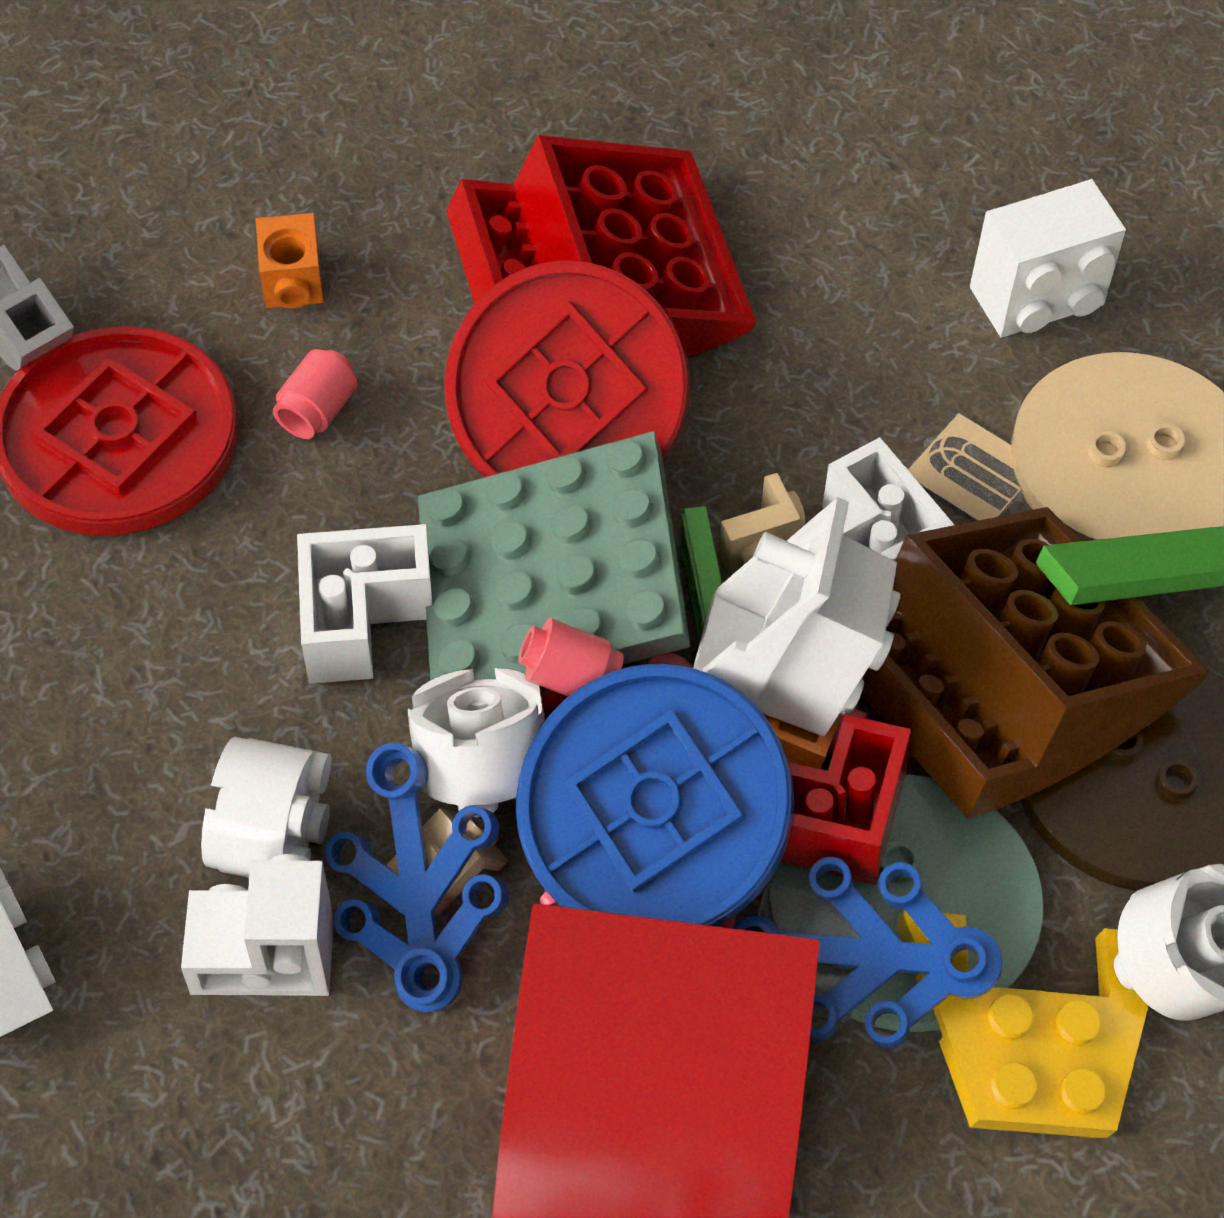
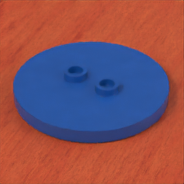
M646 664L627 667L603 675L579 688L567 697L542 724L531 742L519 775L516 795L517 827L522 848L532 871L546 892L561 907L718 927L741 912L761 893L782 860L788 845L794 817L792 773L782 744L769 721L750 699L731 684L706 672L679 665Z

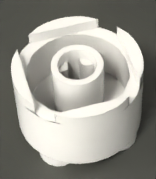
M494 668L496 679L474 680L473 669L460 670L437 677L416 690L412 696L413 708L412 710L408 708V720L412 748L421 754L427 766V777L422 788L424 793L435 800L458 805V811L467 806H477L488 809L492 813L498 808L499 802L516 798L519 775L524 758L532 740L545 722L540 687L526 681L525 674L521 672Z
M231 738L220 756L211 786L221 788L216 809L206 808L201 843L204 865L218 869L223 873L249 878L251 860L270 861L273 857L282 854L300 855L311 860V850L308 848L309 842L317 844L323 842L329 821L330 806L319 803L320 793L322 794L325 791L329 780L332 763L331 755L252 738Z
M1215 864L1195 868L1137 890L1131 895L1130 900L1124 907L1118 926L1119 953L1114 960V969L1120 983L1129 990H1135L1139 997L1152 1009L1175 1020H1196L1224 1011V865Z

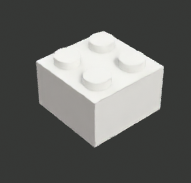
M1093 179L987 211L970 289L1000 338L1021 331L1032 333L1040 330L1049 322L1071 315H1088L1105 303L1126 229Z

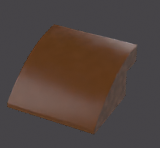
M1049 507L907 534L895 560L897 566L893 590L900 593V600L893 618L886 627V631L894 634L893 642L880 669L875 671L868 668L861 678L864 680L861 693L863 698L886 724L911 729L910 753L967 819L1005 807L1033 795L1088 766L1153 723L1199 686L1210 672L1138 597L1069 605L1041 571L1036 561L1044 545L1081 542V540Z

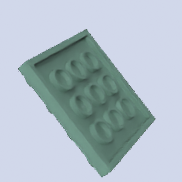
M654 431L418 496L420 525L426 524L432 591V605L425 607L430 681L448 673L473 669L474 680L496 679L494 668L510 669L525 674L527 666L518 662L524 639L532 626L542 628L549 618L609 640L611 642V649L623 653V664L691 647L662 451Z

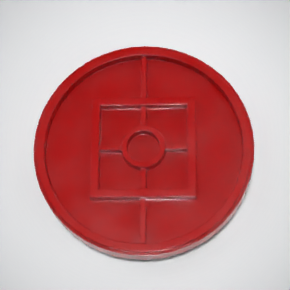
M553 261L541 263L513 273L495 284L483 294L464 317L451 344L446 363L445 401L451 428L466 457L484 477L652 431L655 432L660 443L664 462L679 438L689 406L690 371L688 358L678 329L669 314L647 290L632 279L607 267L589 262Z
M119 326L94 329L75 334L71 339L20 368L3 389L0 395V477L12 497L25 510L47 524L63 530L87 535L111 536L140 532L160 526L186 513L210 494L226 473L233 459L239 430L236 405L230 384L223 371L204 351L183 338L167 332L143 327Z

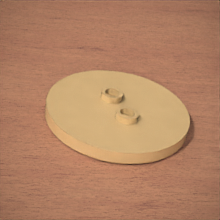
M1129 352L1101 353L1073 360L1053 370L1033 387L1023 401L1017 415L1011 439L1013 473L1019 487H1022L1020 491L1032 510L1049 507L1081 541L1224 526V392L1204 376L1179 363L1152 355Z

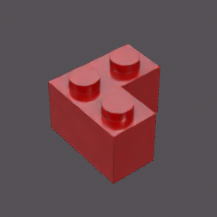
M844 714L828 771L789 762L794 787V817L788 845L781 863L811 870L818 860L825 857H836L847 864L853 880L873 885L877 884L907 771L911 729ZM832 870L826 872L827 874L844 878V875L839 871Z

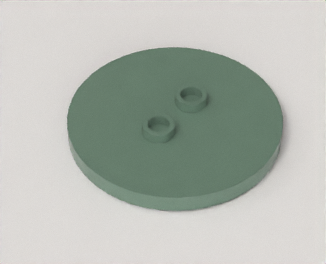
M906 774L877 884L873 885L853 880L854 887L902 942L898 931V918L904 912V909L892 908L884 901L879 889V877L882 871L890 864L904 862L912 865L920 875L923 891L942 913L966 915V927L983 930L995 940L1002 956V972L994 987L1014 988L1031 961L1043 922L1041 882L1028 848L1011 824L996 810L967 819L933 778ZM780 862L771 878L769 892L771 921L777 925L779 931L860 938L832 904L822 902L816 897L809 882L810 869ZM824 873L820 878L819 886L824 890L832 891L841 886L844 878ZM898 876L890 882L888 891L895 896H905L913 889L914 882L909 877ZM968 950V970L971 971L977 966L979 956L975 952ZM817 965L815 994L824 995L856 968ZM899 972L846 1016L864 1023L866 1013L872 1005L880 1001L896 1003L917 984L915 977L917 973ZM933 1010L910 1028V1032L940 1030ZM883 1014L876 1020L875 1027L898 1031L901 1021L894 1014Z

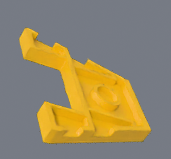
M904 910L898 918V931L902 942L931 944ZM943 913L955 928L966 927V915ZM1105 928L1095 937L1099 996L993 987L986 994L972 999H962L950 995L933 1009L943 1036L939 1040V1044L970 1128L1090 1138H1108L1117 1131L1149 1007L1135 990L1125 988L1116 976L1114 960L1119 953L1118 929ZM968 950L958 952L953 958L952 965L958 971H969ZM917 974L915 976L917 983L928 974Z

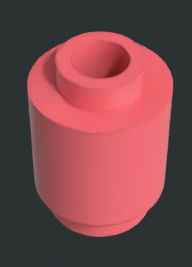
M315 349L309 351L276 394L277 404L273 408V415L277 422L286 431L302 439H311L316 433L324 432L358 387V381L351 362L334 350L324 351Z
M549 618L542 628L536 626L530 628L522 644L518 662L527 666L525 673L526 681L569 697L594 679L622 669L624 655L622 652L611 649V642L607 639Z

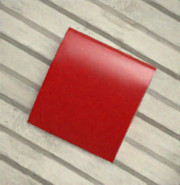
M538 135L514 184L461 179L447 207L446 213L474 304L495 284L524 268L553 261H580L601 265L617 271L647 290L671 317L683 341L687 358L734 340L752 331L757 323L691 151Z
M533 903L510 1056L492 1218H789L820 940Z

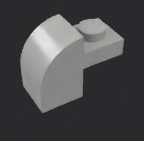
M5 245L0 246V357L9 367L18 371L27 363L71 339L74 326L41 278L30 283Z

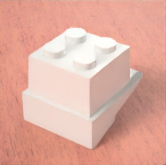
M839 497L814 516L787 541L764 532L754 556L716 589L711 599L693 669L714 675L731 684L750 699L762 714L824 737L839 714L850 715L854 710L864 686V680L861 678L867 669L870 668L878 671L884 663L894 637L893 633L886 631V627L893 618L900 600V593L893 590L897 562L843 535L849 502Z

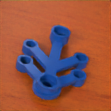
M387 743L378 747L369 757L366 765V778L374 792L389 799L399 874L373 856L368 840L356 833L339 832L334 834L326 844L325 859L333 870L351 874L405 915L408 943L381 925L380 912L369 901L350 899L340 904L334 914V927L342 938L350 941H359L395 969V988L398 996L407 1006L421 1012H436L449 1006L458 996L463 982V971L459 957L486 917H495L501 914L508 905L509 890L503 880L486 874L475 875L464 885L462 891L463 904L440 935H437L435 909L474 851L487 848L494 843L499 833V823L496 816L488 809L477 806L464 807L455 815L452 823L453 832L428 867L417 794L425 784L427 766L417 750L399 743ZM406 761L410 766V777L404 784L397 785L394 780V770L399 763ZM480 815L485 824L483 834L478 839L471 840L467 834V824L472 817ZM351 840L356 847V857L352 863L345 865L340 858V851L342 846ZM489 883L494 889L495 898L489 907L483 909L477 902V892L483 884ZM361 908L365 914L366 922L363 929L355 933L350 928L349 918L355 909ZM430 964L435 965L440 974L439 982L432 990H428L422 982L423 971Z
M825 857L818 860L810 870L809 882L816 897L822 902L832 904L860 938L779 931L773 921L762 916L743 918L732 928L818 939L820 943L817 965L856 968L824 995L814 994L813 1008L823 1007L829 1011L827 1023L820 1029H811L810 1041L822 1042L831 1038L837 1031L841 1019L899 972L928 975L896 1003L880 1001L872 1005L867 1011L864 1022L865 1029L873 1043L881 1048L892 1049L903 1044L908 1038L910 1028L950 995L962 999H972L986 994L996 985L1002 972V956L995 940L978 928H955L923 891V884L918 871L912 865L904 862L890 864L882 871L879 877V889L884 901L892 908L904 909L931 944L901 942L854 887L853 877L847 864L836 857ZM832 870L842 873L844 879L839 888L827 891L819 886L820 878L824 873ZM898 876L909 877L914 882L913 889L905 896H895L888 891L890 882ZM962 950L975 952L979 956L977 966L968 972H961L955 969L952 961L958 952ZM891 1013L898 1016L901 1023L895 1034L881 1036L875 1032V1022L881 1015Z

